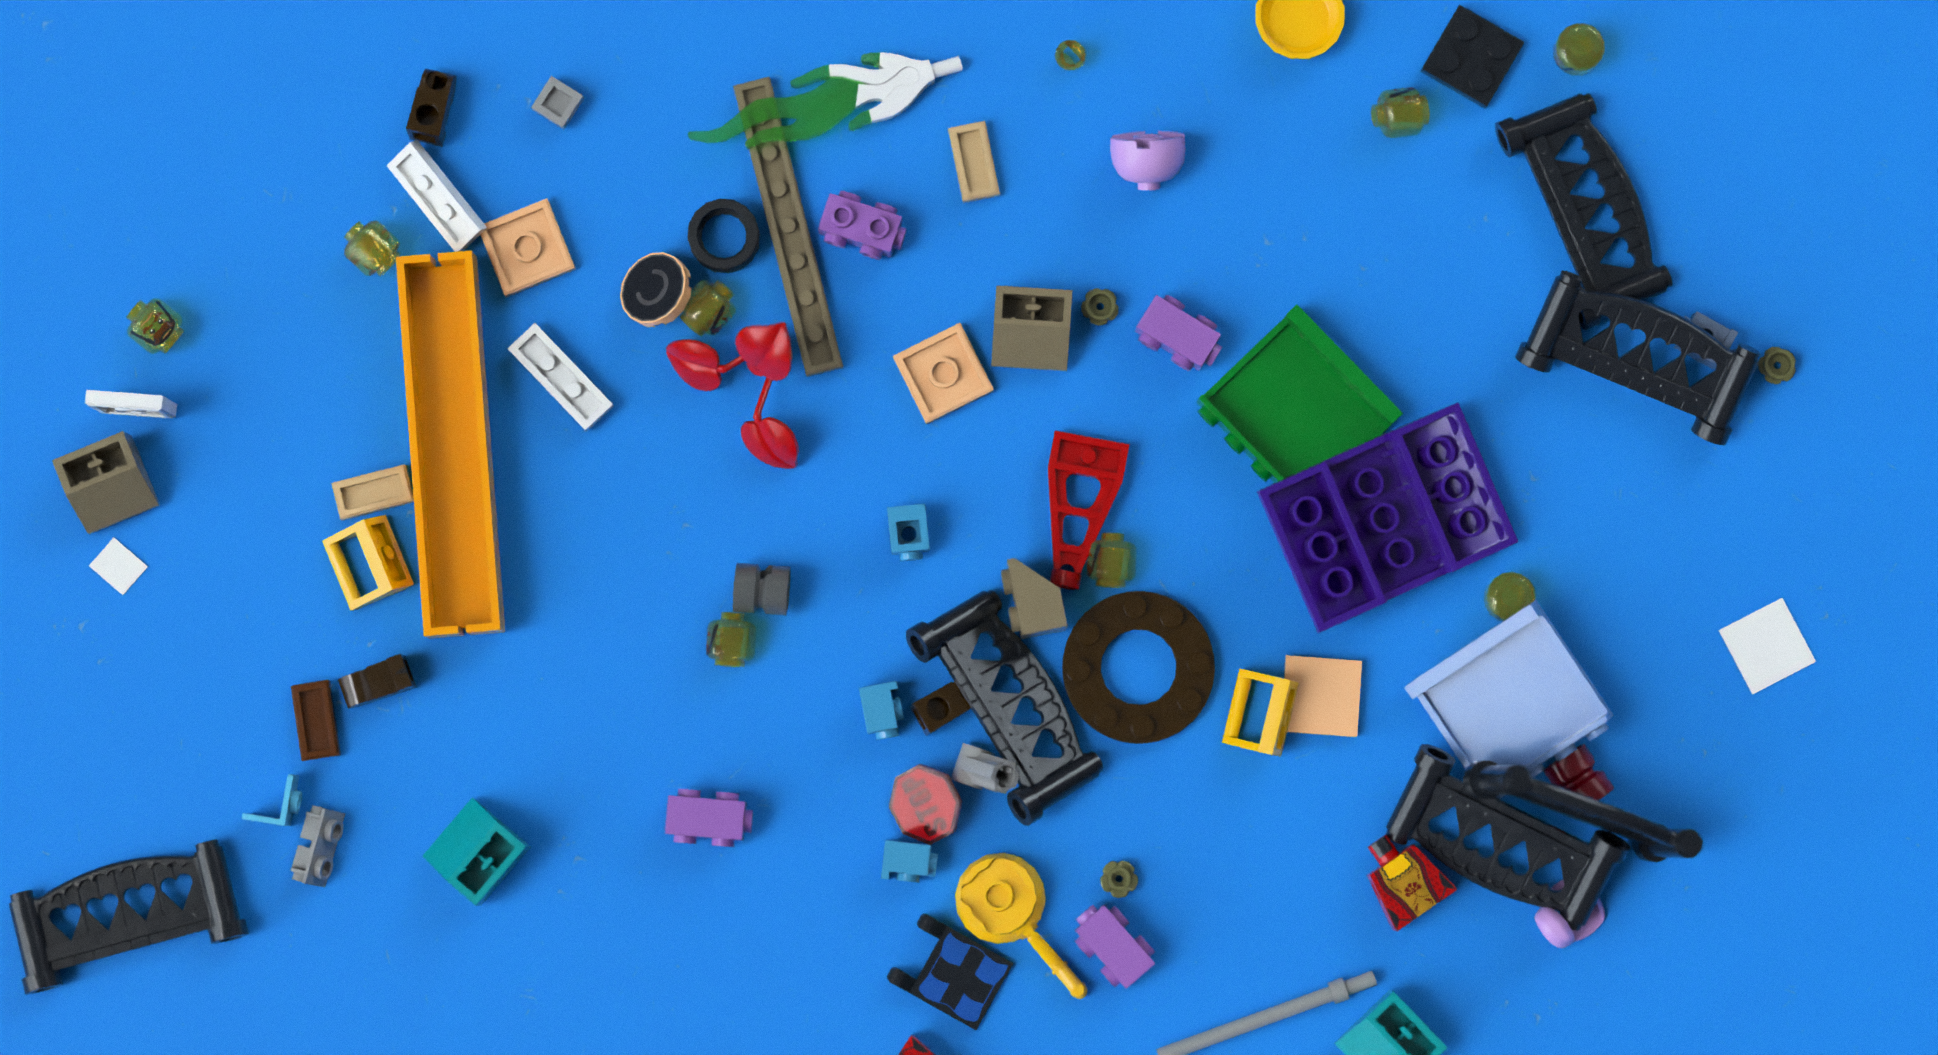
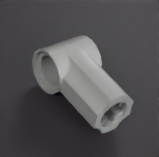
M963 743L950 779L983 790L984 787L985 789L1005 794L1009 789L1016 787L1020 775L1017 773L1016 763L996 757L994 753Z

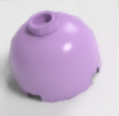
M1146 131L1113 135L1110 138L1112 163L1118 175L1124 180L1138 183V190L1160 189V182L1170 180L1180 172L1186 151L1184 133L1158 131V134H1145Z

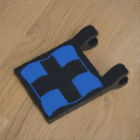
M922 914L917 922V926L938 938V942L917 979L896 967L891 968L887 979L895 986L977 1030L1013 963L931 916Z

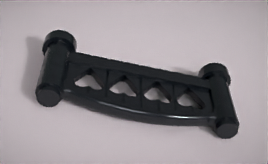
M1589 93L1585 95L1577 94L1516 120L1509 117L1496 122L1495 132L1497 139L1506 156L1510 158L1524 152L1575 272L1583 279L1581 283L1583 289L1615 293L1645 301L1666 292L1667 288L1673 285L1668 269L1664 265L1660 267L1654 266L1648 228L1638 195L1620 159L1591 122V116L1597 114V108ZM1572 135L1581 138L1583 142L1581 149L1588 153L1589 160L1584 165L1555 160L1567 139ZM1585 170L1596 172L1598 176L1596 184L1602 186L1604 190V195L1601 199L1570 194ZM1607 204L1612 208L1613 214L1611 218L1615 219L1619 224L1617 233L1611 234L1585 229V226L1599 205ZM1620 238L1626 241L1628 245L1627 253L1631 254L1634 258V264L1631 268L1600 263L1615 239ZM1583 309L1579 313L1580 326L1583 330L1595 327L1600 324V319L1606 317V315L1596 316L1593 310Z
M1561 271L1560 276H1556L1527 342H1521L1515 358L1529 368L1546 373L1551 371L1555 360L1558 359L1696 416L1691 428L1694 434L1708 442L1726 445L1732 433V429L1729 426L1758 366L1760 352L1751 346L1741 343L1737 349H1728L1704 329L1670 310L1625 295L1585 290L1581 286L1583 280L1581 277L1568 271ZM1583 309H1591L1595 312L1596 316L1606 315L1610 319V325L1586 342H1583L1579 313ZM1620 323H1625L1629 325L1631 331L1635 329L1642 330L1646 335L1645 340L1619 357L1614 328ZM1654 338H1662L1667 345H1678L1681 349V354L1654 371L1649 346L1650 342ZM1695 352L1701 356L1702 360L1709 358L1716 362L1717 366L1713 372L1689 386L1685 365V357L1689 353Z
M993 590L981 591L929 623L919 622L907 629L906 640L912 653L921 662L927 663L939 656L995 748L1000 753V756L1003 759L1016 763V770L1020 775L1018 780L1019 787L1008 793L1007 802L1016 819L1023 825L1029 826L1042 818L1044 810L1096 779L1099 773L1103 771V764L1096 753L1092 751L1089 753L1082 752L1069 713L1053 681L1031 650L997 616L998 611L1002 609V602L999 596ZM981 633L991 636L993 640L992 646L998 648L1001 652V659L999 661L971 659ZM1005 665L1011 668L1013 679H1016L1021 684L1020 693L991 691L1001 666ZM1021 698L1031 700L1033 711L1041 716V724L1039 726L1011 723ZM1042 730H1047L1053 735V743L1057 744L1062 751L1060 758L1032 757L1031 754Z
M1421 744L1414 758L1416 763L1414 771L1386 825L1388 829L1386 835L1389 839L1402 845L1407 844L1408 840L1414 839L1439 861L1471 882L1513 900L1539 907L1556 909L1560 911L1561 916L1567 921L1572 930L1579 931L1581 926H1585L1617 863L1624 862L1630 850L1629 844L1619 836L1605 830H1596L1590 842L1587 843L1496 797L1492 799H1476L1467 793L1463 781L1449 775L1455 764V759L1449 753L1436 746ZM1452 807H1456L1459 836L1455 839L1447 838L1443 831H1433L1429 826V821ZM1487 824H1491L1494 853L1490 856H1484L1479 852L1478 848L1470 849L1464 844V838ZM1525 841L1529 864L1527 872L1518 873L1512 865L1504 866L1499 862V854ZM1560 858L1564 882L1562 889L1552 890L1547 882L1538 883L1533 877L1534 871Z
M1476 761L1470 764L1464 772V787L1467 793L1476 799H1492L1499 794L1511 795L1632 840L1635 854L1641 860L1647 862H1660L1666 858H1693L1699 854L1703 847L1702 838L1695 830L1669 829L1661 824L1599 800L1534 779L1530 776L1528 770L1521 765H1498L1492 761Z
M218 840L206 841L195 845L197 852L192 856H151L108 864L76 876L53 888L41 897H34L33 890L10 895L11 903H9V908L26 975L25 978L21 979L25 995L44 992L62 986L61 969L208 930L211 944L223 943L249 935L245 919H240L223 847L219 846ZM189 874L192 878V886L182 910L162 891V883L167 878L177 880L180 875ZM152 884L155 888V895L145 920L125 901L124 896L130 888L140 890L143 885ZM114 894L118 898V905L108 930L88 911L87 906L93 898L103 900L106 895ZM77 904L81 909V915L71 940L52 923L50 915L56 908L66 910L69 905Z

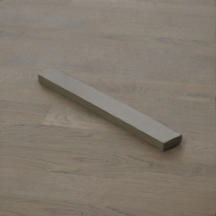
M770 77L734 85L733 88L806 376L810 377L841 369L843 364Z

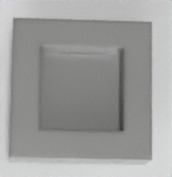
M551 76L531 108L560 128L565 129L584 100V97Z

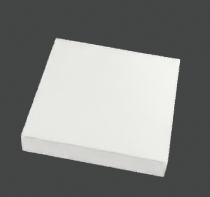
M86 390L85 404L102 414L170 419L176 417L177 404L163 395Z

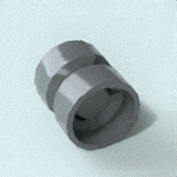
M737 563L733 590V612L755 613L758 608H763L765 614L787 616L790 592V567L769 565L764 571L760 569L758 564Z

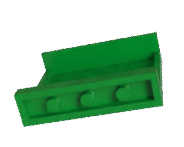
M1297 304L1204 395L1202 394L1196 402L1201 407L1197 411L1198 414L1211 427L1218 424L1227 434L1224 438L1225 442L1237 454L1240 455L1244 451L1254 461L1250 467L1263 481L1267 482L1271 479L1274 483L1383 434L1403 414Z

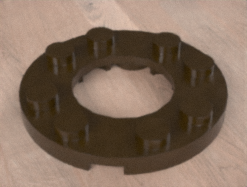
M1132 591L1116 594L1100 601L1078 620L1068 637L1064 649L1062 673L1067 696L1084 722L1110 739L1125 743L1144 744L1157 742L1178 733L1198 716L1205 706L1213 686L1215 662L1213 649L1205 629L1186 607L1161 594ZM1131 630L1149 631L1162 637L1172 649L1176 661L1175 679L1169 691L1159 700L1145 705L1128 704L1116 698L1105 686L1101 674L1102 656L1108 644L1118 635Z

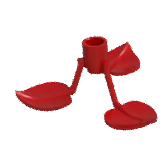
M785 322L772 325H752L741 329L735 340L740 356L724 365L719 364L720 359L717 351L708 344L697 340H676L669 343L665 349L673 368L682 380L695 389L702 391L717 389L722 382L720 373H726L744 361L747 362L748 369L754 375L765 376L766 379L753 414L754 421H746L741 426L742 440L747 449L756 458L768 465L784 469H793L798 466L799 446L792 430L778 419L771 417L762 419V410L772 381L783 380L792 368V349Z

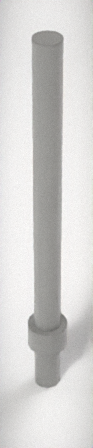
M1372 971L1344 981L1341 977L1328 982V987L1156 1049L1157 1054L1186 1055L1334 1001L1335 1004L1349 1000V995L1376 986L1375 976Z

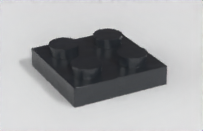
M1459 5L1420 72L1486 109L1524 42Z

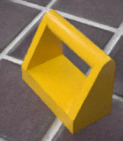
M386 515L363 519L322 541L350 611L357 610L414 585ZM356 536L378 586V589L362 597L339 544Z
M1239 668L1222 743L1281 757L1299 683ZM1252 679L1274 685L1260 744L1238 739Z

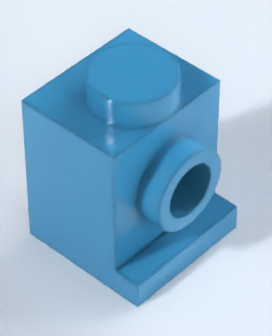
M925 504L887 507L892 555L900 554V561L923 559L922 552L930 551ZM913 528L917 533L916 538L913 541H905L902 538L904 529Z
M897 681L859 688L867 734L875 733L877 740L899 736L897 721L904 719L900 697L892 698L891 694L892 691L898 690Z
M885 840L881 879H889L890 872H896L897 880L919 883L920 875L935 877L938 854L931 853V845Z

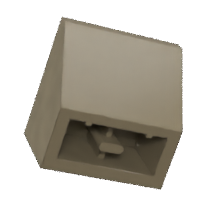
M996 285L991 367L1067 371L1072 290Z
M124 431L52 460L65 495L88 534L160 506L134 439Z
M1007 559V569L1001 570V579L1005 595L1012 594L1014 607L1008 608L1012 632L1020 631L1022 640L1066 631L1068 625L1060 588L1017 559Z

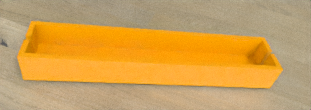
M472 250L438 253V261L442 265L440 267H436V260L430 254L396 257L424 637L429 639L464 636L463 628H466V633L470 635L505 633L477 256Z

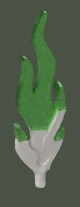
M877 52L863 54L861 56L862 64L879 69L872 70L845 64H829L815 68L791 80V88L798 89L818 81H826L816 89L792 97H770L755 100L744 107L722 127L710 131L688 132L687 136L691 140L710 144L726 142L763 121L790 118L797 120L788 126L773 127L756 132L746 141V149L750 150L764 142L809 140L831 130L861 106L869 102L881 101L882 103L878 106L860 113L849 122L848 129L855 131L862 126L892 119L901 114L918 98L923 90L935 83V78L963 71L962 63L959 56L930 64L929 60H914L893 53Z

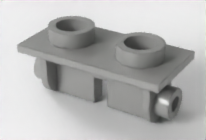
M312 805L311 812H306L300 838L311 840L312 842L310 848L301 845L297 846L290 870L294 872L293 880L309 885L326 886L327 879L333 870V857L337 842L343 834L345 813Z

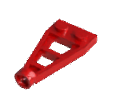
M1061 431L1054 432L1048 464V486L1053 569L1050 582L1057 587L1079 590L1082 576L1081 571L1123 482L1130 444ZM1075 474L1096 478L1100 482V491L1091 507L1087 509L1071 506L1067 501L1066 480L1070 475ZM1068 515L1085 518L1089 522L1085 539L1079 546L1069 545L1063 541V520ZM1063 565H1070L1073 567L1074 572L1060 570Z

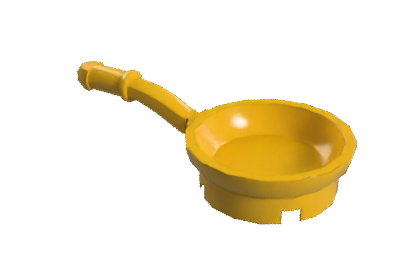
M1258 0L1255 23L1262 40L1274 52L1289 59H1310L1325 53L1338 40L1344 26L1345 7L1342 0Z
M1004 852L986 854L970 863L960 876L955 892L956 911L965 928L977 938L995 944L1015 942L1019 939L1024 940L1028 938V942L1052 969V974L1056 975L1070 991V995L1077 999L1085 998L1087 995L1085 983L1081 982L1069 968L1068 962L1063 961L1039 933L1035 932L1046 903L1044 883L1036 869L1023 858Z

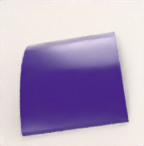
M1458 402L1363 442L1257 491L1317 633L1382 605L1388 600L1442 575L1454 572L1518 543V539Z

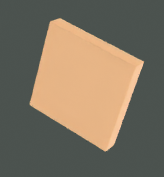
M547 198L484 223L487 228L480 235L505 297L576 270Z
M961 323L893 355V359L926 425L994 391Z
M1286 655L1284 679L1299 683L1287 732L1357 737L1362 661Z

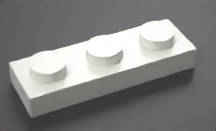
M418 140L410 142L387 165L389 170L455 252L464 251L487 228Z
M536 323L507 348L586 432L614 407L609 399Z

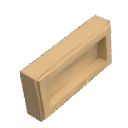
M985 121L948 128L963 203L1000 196Z
M406 464L331 483L339 517L342 521L414 502L413 489Z

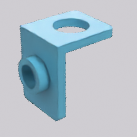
M288 774L280 819L242 813V819L291 826L292 815L299 813L302 801V792L297 791L299 775Z

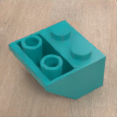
M472 797L424 853L423 857L447 882L474 905L480 906L531 846Z
M1388 990L1334 1043L1345 1055H1440L1448 1048L1403 1000L1391 990Z

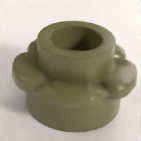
M1095 288L1085 295L1086 300L1082 302L1081 311L1085 318L1090 319L1092 324L1105 325L1108 320L1115 319L1119 307L1116 305L1117 298L1113 292L1107 289L1100 290ZM1097 304H1103L1104 308L1098 310L1096 308Z
M1771 347L1765 351V356L1759 359V371L1765 375V380L1769 383L1779 384L1783 380L1789 381L1795 374V358L1789 350ZM1775 362L1780 363L1781 367L1779 369L1774 367Z
M1124 860L1119 863L1116 861L1107 863L1102 870L1104 874L1100 878L1103 890L1110 892L1115 898L1126 897L1129 891L1135 890L1138 884V877L1134 874L1135 869L1133 865ZM1121 875L1123 878L1122 882H1116L1115 877Z

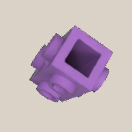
M840 191L839 196L830 193L818 227L819 234L825 236L824 242L839 248H845L846 243L860 247V254L876 260H881L882 255L891 258L894 248L901 250L907 228L901 227L902 216L896 215V208L876 202L875 207L860 203V196L846 191Z
M1156 295L1136 326L1135 332L1141 335L1138 340L1156 352L1160 347L1173 355L1170 360L1186 371H1190L1192 367L1200 371L1204 363L1211 366L1222 349V346L1217 344L1221 336L1220 333L1215 331L1218 326L1202 315L1198 314L1195 319L1183 311L1185 305L1169 295H1165L1163 299Z
M678 789L677 796L668 795L665 834L674 835L673 842L696 844L697 837L712 838L713 846L734 847L735 840H744V833H751L753 810H746L747 802L738 801L739 794L716 792V799L700 798L701 790Z
M1092 904L1076 919L1080 926L1075 931L1080 937L1074 942L1089 959L1094 954L1097 955L1105 965L1100 969L1101 973L1114 987L1121 983L1127 989L1155 964L1150 958L1155 951L1141 935L1134 939L1127 932L1125 927L1129 924V921L1115 906L1108 910L1105 905H1102L1097 910Z

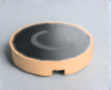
M665 252L650 253L640 258L628 270L622 281L620 298L623 310L632 320L646 327H656L654 325L661 323L666 325L674 321L684 311L691 296L692 288L689 287V278L691 279L689 270L682 261Z

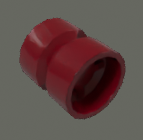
M1585 743L1576 747L1577 749L1560 761L1556 760L1543 771L1551 784L1596 800H1600L1614 789V786L1603 770L1594 771L1592 769L1595 763L1594 757Z

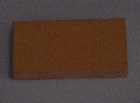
M330 680L292 685L291 692L301 761L341 756Z

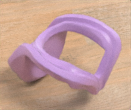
M1563 879L1556 883L1551 889H1562L1564 887ZM1599 898L1586 925L1581 926L1579 931L1572 930L1567 921L1553 908L1540 907L1534 918L1540 931L1551 944L1557 948H1565L1573 942L1590 936L1604 921L1605 911Z

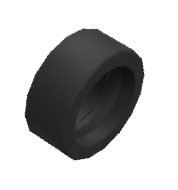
M717 199L705 203L694 213L688 226L687 238L694 257L702 266L713 272L731 273L743 269L753 260L759 249L760 232L754 215L746 206L735 200ZM720 214L732 215L738 218L746 230V242L742 250L735 256L728 258H719L710 254L702 242V230L706 222Z

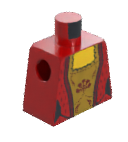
M1385 834L1368 846V849L1380 866L1368 873L1367 877L1393 931L1400 930L1457 890L1446 876L1414 844L1398 852Z

